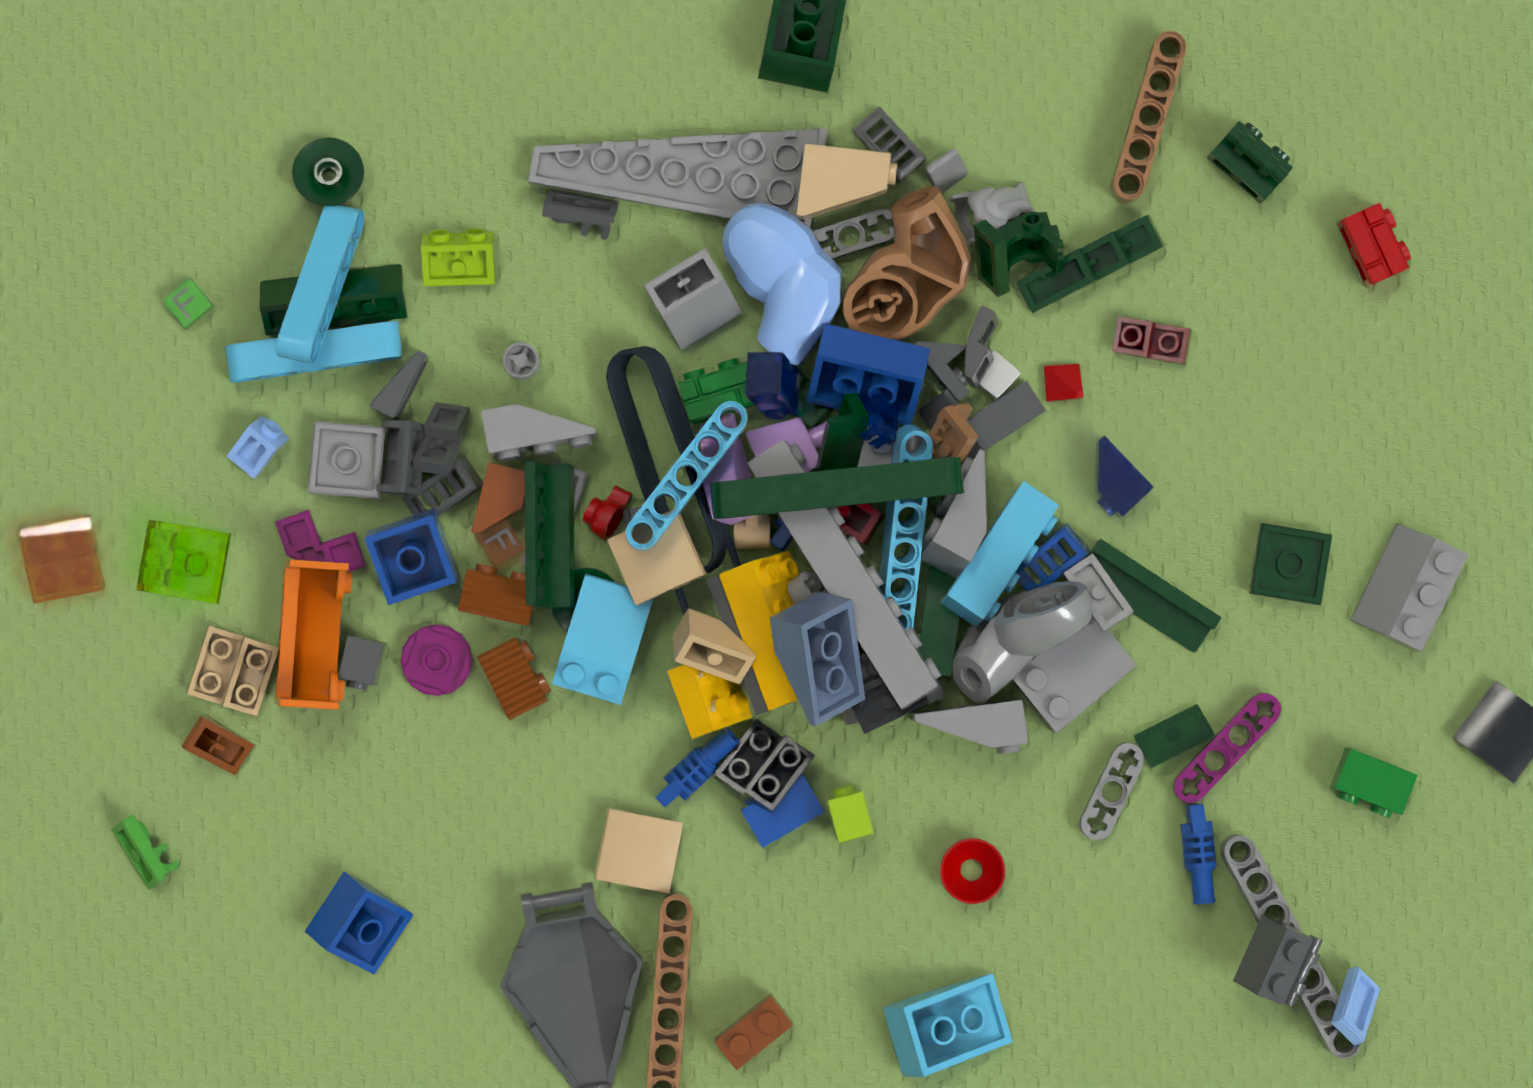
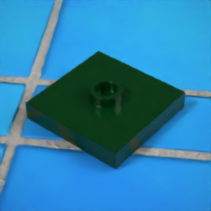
M1260 523L1249 594L1321 605L1332 534Z

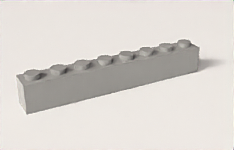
M783 439L747 462L755 477L759 478L806 473L802 464L807 462V459L796 443L790 446ZM830 507L779 513L827 592L832 595L852 599L857 639L900 708L906 709L941 687L937 680L942 676L941 672L931 657L925 660L918 650V647L923 645L912 627L905 629L898 617L903 615L901 608L893 596L887 599L879 588L884 582L874 566L871 565L867 568L860 558V555L865 552L854 535L847 537L840 525L845 523V520L838 508Z

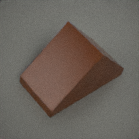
M209 715L200 716L181 747L235 775L254 744Z

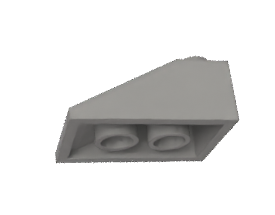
M1091 616L1089 623L1063 644L1035 656L1012 682L1052 732L1057 733L1137 665L1109 630L1103 632Z
M1020 699L911 713L912 720L991 748H996L999 754L1021 751L1020 744L1028 743L1023 701Z

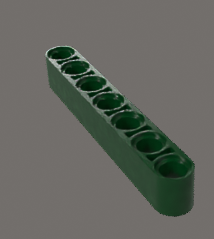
M961 457L710 483L713 519L965 493Z

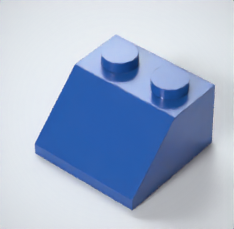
M344 871L304 932L326 951L375 975L414 914L368 883Z

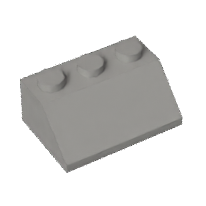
M1396 524L1350 621L1414 652H1422L1469 554L1434 537Z

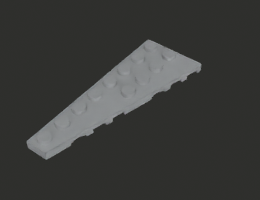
M828 129L785 130L765 133L749 132V134H718L671 137V139H640L638 141L624 142L609 141L593 144L534 146L528 183L728 220L745 205L759 202L777 206L797 217L805 144L825 146ZM812 218L800 221L810 228Z

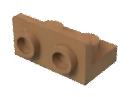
M969 403L955 406L949 405L938 413L937 420L928 434L933 443L932 459L961 457V463L963 464L979 437L966 421L973 410Z

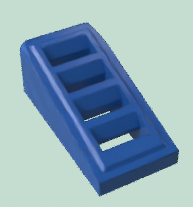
M1066 523L1038 546L1039 549L1028 565L1021 562L1015 571L1020 575L1018 582L1026 591L1051 584L1085 557L1089 549ZM1064 538L1075 551L1073 555L1070 556L1059 543L1060 539ZM1052 547L1064 561L1060 566L1047 551L1049 548ZM1041 557L1053 572L1048 575L1036 559ZM1027 566H1030L1042 580L1039 584H1036L1024 570Z

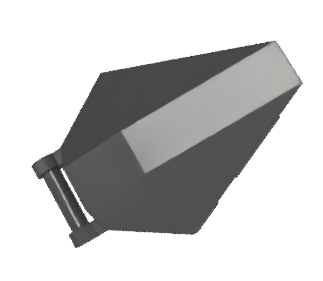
M592 882L582 883L580 888L533 896L532 893L521 894L525 925L501 980L500 988L514 1008L519 1010L530 1026L529 1029L558 1071L563 1073L573 1088H612L631 1012L633 996L643 962L642 956L597 909ZM583 901L585 904V908L579 907L551 912L536 917L535 910Z

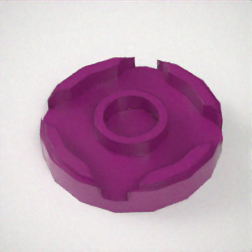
M434 624L423 627L409 636L402 648L400 662L404 676L413 688L423 694L440 696L454 692L465 683L471 673L473 657L470 645L461 633L449 626Z

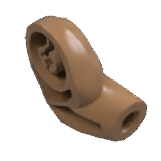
M937 186L924 187L913 191L899 199L891 207L894 244L875 251L864 262L861 270L848 284L843 297V315L851 330L893 340L903 339L930 324L946 303L967 288L971 257L963 233L940 188Z

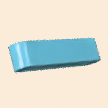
M343 205L324 206L277 338L276 353L278 357L311 364L317 361L363 230L364 211L362 209Z
M398 321L328 330L318 359L314 364L278 357L276 353L277 338L225 346L231 383L403 358Z
M727 401L715 410L629 522L626 528V538L628 544L633 549L645 552L651 550L658 543L744 431L747 424V413L741 404L735 401ZM727 410L738 412L741 417L740 424L735 428L725 427L720 420L722 413ZM707 438L713 439L718 443L719 451L715 456L705 457L698 450L699 443ZM690 467L694 469L697 474L694 484L690 486L679 484L676 474L681 468ZM661 496L671 497L675 503L674 510L667 515L657 513L654 509V503L657 498ZM641 524L649 526L653 532L651 540L645 544H639L632 538L633 529Z

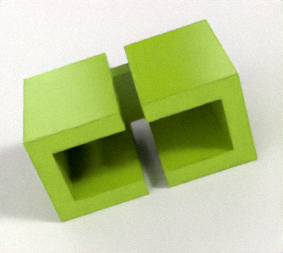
M852 784L832 789L833 796L826 799L838 842L841 843L874 834L863 791L861 789L854 790Z

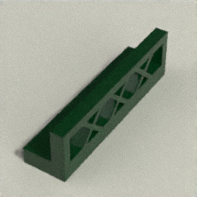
M526 461V605L540 610L575 608L574 466L571 464L543 465L536 461Z

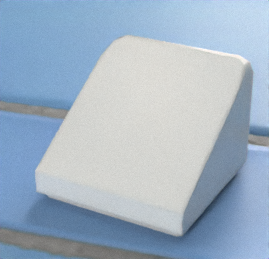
M994 350L992 352L994 360L979 386L996 401L1021 372Z

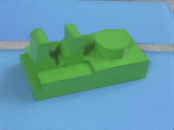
M134 814L122 820L111 829L148 890L165 879V875L178 868L179 863L177 860L170 864L161 863L159 860L160 855L169 846L163 843L153 849L147 827L141 821H137Z

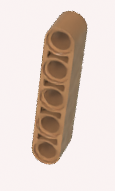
M1166 31L1160 34L1155 40L1148 57L1111 181L1110 190L1112 196L1120 203L1129 204L1135 202L1142 195L1148 181L1186 53L1187 45L1185 39L1176 31ZM1165 41L1172 42L1177 47V56L1172 58L1163 56L1160 52V44ZM1155 75L1164 77L1167 81V90L1163 92L1153 90L1149 83L1150 78ZM1144 109L1154 111L1157 116V124L1153 126L1144 125L1140 121L1139 112ZM1134 143L1144 145L1147 150V158L1144 160L1132 158L1129 153V146ZM1124 177L1132 178L1137 184L1136 193L1131 195L1123 193L1119 188V180Z

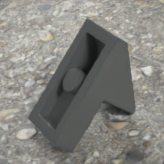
M918 341L914 344L930 348L926 367L945 390L948 389L957 402L969 393V390L965 387L969 384L965 375L957 367L951 370L948 366L952 360L966 350L967 345Z

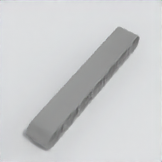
M1240 834L1227 836L1220 846L1221 857L1257 923H1259L1261 916L1264 915L1266 908L1274 904L1278 905L1281 909L1279 921L1289 924L1302 932L1253 841ZM1242 841L1247 847V854L1242 860L1234 861L1229 853L1230 847L1233 843ZM1254 873H1260L1264 878V886L1258 892H1250L1247 887V879ZM1318 961L1316 965L1312 964L1311 966L1316 974L1314 983L1306 987L1303 995L1299 994L1298 998L1325 1048L1340 1059H1348L1358 1053L1360 1044L1354 1046L1350 1042L1348 1047L1343 1050H1336L1334 1048V1038L1340 1031L1331 1024L1339 998ZM1323 1000H1330L1333 1005L1331 1015L1324 1019L1319 1018L1316 1014L1317 1005Z

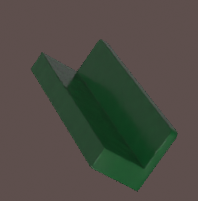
M396 264L349 270L329 327L408 318L403 289L402 266ZM299 276L260 282L259 308L266 335L279 334Z
M1099 539L1090 551L1089 555L1093 553L1133 609V614L1189 651L1196 652L1209 631L1214 630L1222 617L1104 540Z

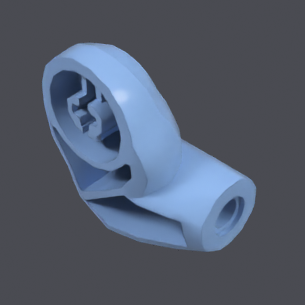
M761 202L745 205L731 216L724 227L722 237L724 256L735 272L737 281L747 294L764 304L763 317L757 335L760 344L781 360L790 364L801 365L821 338L825 323L831 324L842 302V269L822 250L812 230L793 214L777 206Z

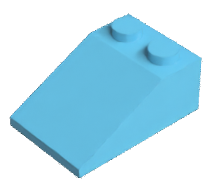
M586 573L552 684L621 705L653 599L636 606L626 585Z
M993 973L921 993L883 1007L903 1076L925 1077L1013 1042Z

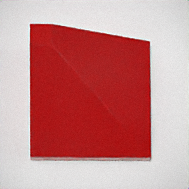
M1080 364L1043 366L1046 402L1080 400L1084 398Z

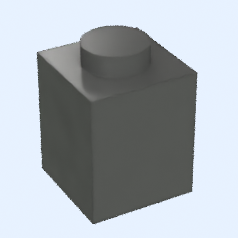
M347 636L338 678L347 680L346 687L367 691L368 684L377 685L386 643Z

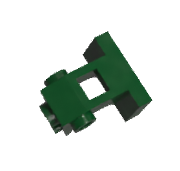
M1028 212L999 228H994L986 219L974 225L978 278L997 297L1010 292L1009 271L1019 261L1026 260L1030 263L1043 261L1056 274L1059 273V262L1064 261L1063 252L1058 253V249L1064 248L1063 240L1060 239L1057 225L1050 224L1047 212Z

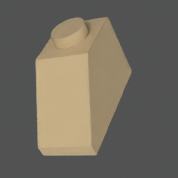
M689 608L673 633L674 661L737 684L742 682L756 658L755 653L721 620Z

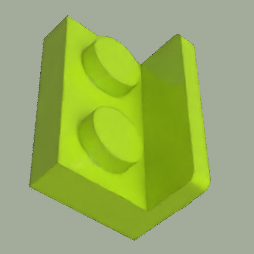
M482 228L467 229L464 233H450L446 229H435L430 231L429 234H423L421 242L423 286L495 284L494 232H486Z

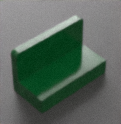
M857 392L843 394L839 415L827 419L816 465L817 471L857 467L870 418Z

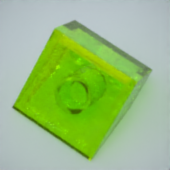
M148 519L136 590L219 604L231 534Z

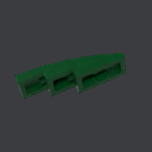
M1148 214L1117 231H1113L1065 255L1064 261L1059 262V273L1056 274L1046 265L1016 282L1031 312L1034 313L1165 247V244Z
M929 565L919 639L923 645L918 647V650L925 660L930 657L932 658L942 675L951 676L960 616L942 605L941 601L956 579Z

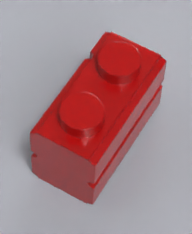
M1381 203L1348 216L1337 223L1366 288L1410 268L1407 261L1411 260L1408 247L1403 240L1397 241L1392 230L1396 228L1393 214L1389 208L1383 209Z

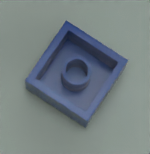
M435 508L367 531L364 540L388 605L457 582L459 573Z

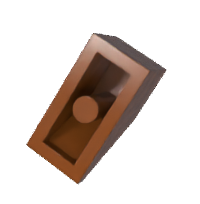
M488 463L471 532L481 535L524 509L525 471Z

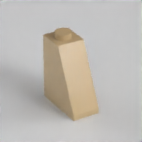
M805 144L797 218L799 220H807L887 194L888 184L895 185L897 163H891V153Z

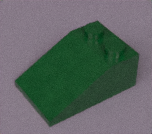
M773 0L758 78L828 93L836 61L846 0Z

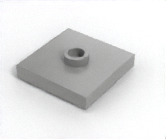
M314 421L308 493L380 499L381 493L377 492L376 488L377 484H382L387 429L376 426Z

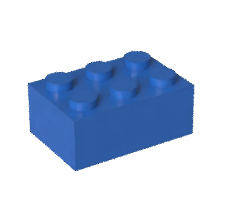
M825 323L806 402L840 410L843 394L857 392L870 417L901 425L912 424L925 376L930 348Z

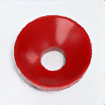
M968 838L956 842L946 851L940 864V877L944 888L953 898L967 904H978L993 898L999 892L1005 879L1006 868L1000 852L992 844L978 838ZM969 859L979 861L982 866V874L973 881L966 880L961 874V865Z

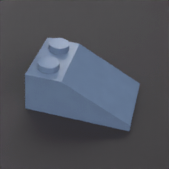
M818 592L770 617L774 651L810 725L816 727L865 700L852 599Z

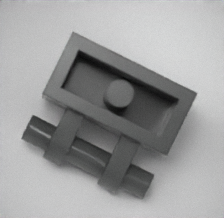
M1262 915L1233 981L1257 996L1294 1007L1299 994L1303 995L1307 984L1304 982L1312 964L1316 965L1319 960L1320 954H1318L1323 940L1313 935L1308 936L1289 924Z

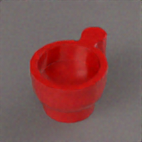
M615 485L606 500H601L597 497L592 499L584 512L583 523L589 525L590 530L596 536L605 541L608 540L619 526L623 517V510L629 505L633 494Z

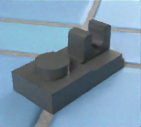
M549 189L544 201L542 216L549 217L557 223L582 222V236H587L591 225H598L602 230L601 239L606 240L610 233L611 223H614L619 202Z

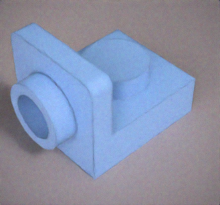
M261 416L247 427L227 457L255 479L260 475L277 450L286 444L289 437L282 432V428L276 422Z

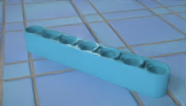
M913 424L904 425L899 428L894 437L891 464L932 459L933 443L930 436ZM912 436H920V446L914 451H906L907 440ZM928 497L887 501L879 573L884 584L879 586L886 599L893 596L903 612L901 623L905 629L913 628ZM913 507V515L908 521H898L899 512L903 508ZM903 542L909 543L910 548L906 555L902 557L894 556V551L898 544ZM905 578L906 583L902 590L898 592L890 590L891 583L895 579Z

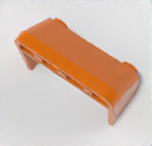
M291 559L285 561L275 704L278 706L339 710V702L337 701L343 702L345 680H338L337 665L342 600L344 593H351L352 572H346L349 569V563Z

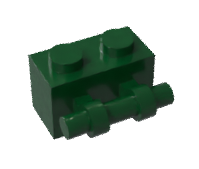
M1238 121L1207 158L1261 204L1285 179L1293 167L1288 163L1290 157L1277 146L1270 148L1261 140L1263 134L1249 122L1244 125Z

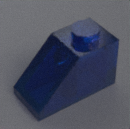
M1104 435L1096 442L1095 493L1100 497L1096 503L1108 516L1112 517L1116 514L1121 518L1154 487Z

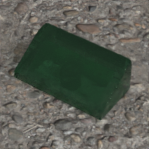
M1196 704L1133 736L1142 750L1149 768H1153L1214 738L1215 734L1199 705Z

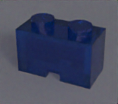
M748 352L745 395L766 418L784 419L786 414H797L800 372L794 365H790V360L783 352Z

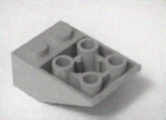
M518 404L481 410L488 453L493 457H498V460H501V462L521 459V452L533 450L536 455L557 452L556 445L569 443L571 449L592 445L591 439L599 437L594 427Z
M981 449L973 458L967 456L962 464L965 493L943 496L934 512V515L937 517L934 518L930 527L928 526L923 534L921 560L955 579L971 563L987 532L985 451Z

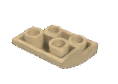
M670 510V511H668V512H666V513H663V514H661V515L670 514L673 510ZM681 514L678 515L651 550L644 552L633 549L628 544L626 531L607 540L636 606L706 575ZM643 524L636 526L632 531L633 540L639 544L648 543L653 536L652 529Z
M208 625L186 694L258 716L279 647Z
M607 808L594 879L670 893L683 822Z

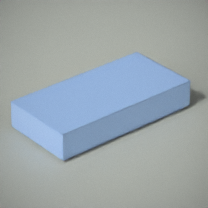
M1358 966L1347 971L1331 1024L1354 1046L1363 1043L1381 989Z

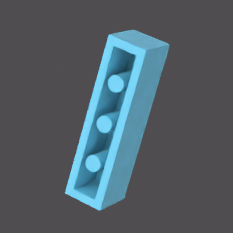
M1023 481L981 541L971 563L957 577L941 601V604L975 627L984 619L990 622L1001 606L996 600L1004 590L1009 593L1020 578V575L1015 571L1021 562L1028 565L1039 549L1034 544L1039 535L1047 536L1058 519L1053 514L1059 505Z

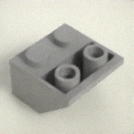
M705 248L643 285L681 350L743 314Z

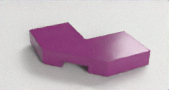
M310 510L275 521L286 555L295 560L349 563V569L346 572L367 566L356 532L321 543Z

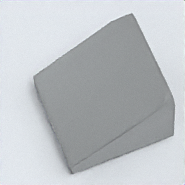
M952 148L934 161L925 171V175L933 186L940 188L942 193L968 174L956 148Z

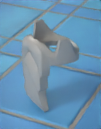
M1020 182L1014 188L1005 186L995 190L993 187H985L978 191L972 190L948 197L949 201L955 202L960 227L968 239L966 242L967 246L975 245L974 228L969 223L967 216L969 206L974 212L976 223L986 219L995 229L1017 218L1019 215L1035 212L1033 206L1028 202L1027 190L1023 182Z

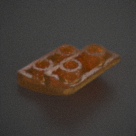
M90 514L19 528L22 555L34 604L104 590L105 582L97 555L98 545Z

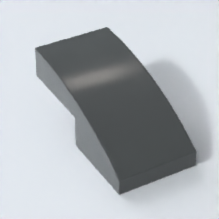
M983 305L971 328L965 354V376L969 385L975 389L979 386L994 360L990 348L986 347V344L999 324L995 311Z
M435 403L423 425L425 438L413 458L415 471L449 475L465 435L470 416L469 407Z

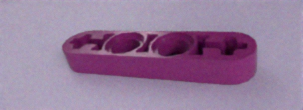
M1260 693L1248 700L1175 777L1173 791L1177 798L1188 803L1198 802L1277 721L1281 713V706L1276 697L1271 694ZM1269 700L1272 703L1269 708L1272 715L1269 718L1264 715L1258 718L1255 723L1260 725L1261 728L1256 732L1254 726L1247 720L1242 719V716L1247 712L1249 718H1252L1259 710L1256 703L1258 701L1266 703ZM1240 724L1248 729L1249 738L1246 743L1238 746L1231 742L1229 733L1232 727ZM1213 750L1221 752L1224 756V765L1218 771H1210L1204 762L1207 753ZM1198 764L1200 770L1212 779L1206 783V780L1201 778L1195 785L1198 790L1197 794L1187 793L1183 795L1181 791L1184 789V785L1181 782L1184 778L1191 781L1199 774L1193 771V767Z

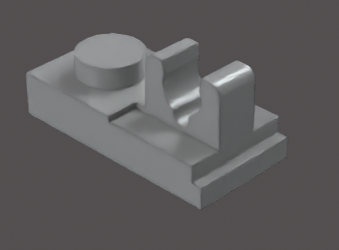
M1093 553L1063 573L1066 581L1081 582L1086 585L1092 599V617L1103 632H1106L1134 613Z

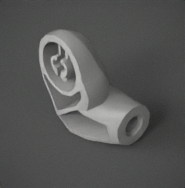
M1074 581L1051 583L1008 596L998 601L1001 606L990 622L984 619L977 627L972 624L970 625L953 659L952 674L960 690L970 700L976 703H986L1009 684L1035 656L1060 646L1084 628L1092 616V599L1085 584Z

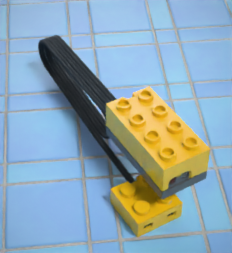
M641 346L621 350L615 354L608 364L606 379L646 501L659 485L660 480L627 382L626 371L631 357L634 355L640 357L646 363L651 373L680 456L695 436L666 359L655 348ZM685 467L692 485L696 482L697 474L694 469ZM702 484L695 493V497L713 547L712 558L708 565L704 567L705 572L710 573L720 567L725 558L726 548L734 566L733 569L706 580L721 621L756 655L743 681L757 716L798 701L774 651L770 617L795 605L788 593V583L798 576V567L792 559L790 551L742 565L727 524L712 519ZM665 496L657 498L654 503V509L659 514L669 511ZM680 587L675 589L684 616L689 605L683 588ZM681 665L667 671L692 739L752 718L749 701L742 690L741 684L687 665Z

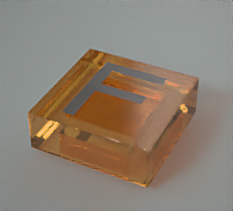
M507 518L476 536L494 567L525 550L524 545Z

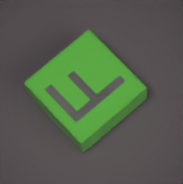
M191 278L163 300L186 329L214 307Z

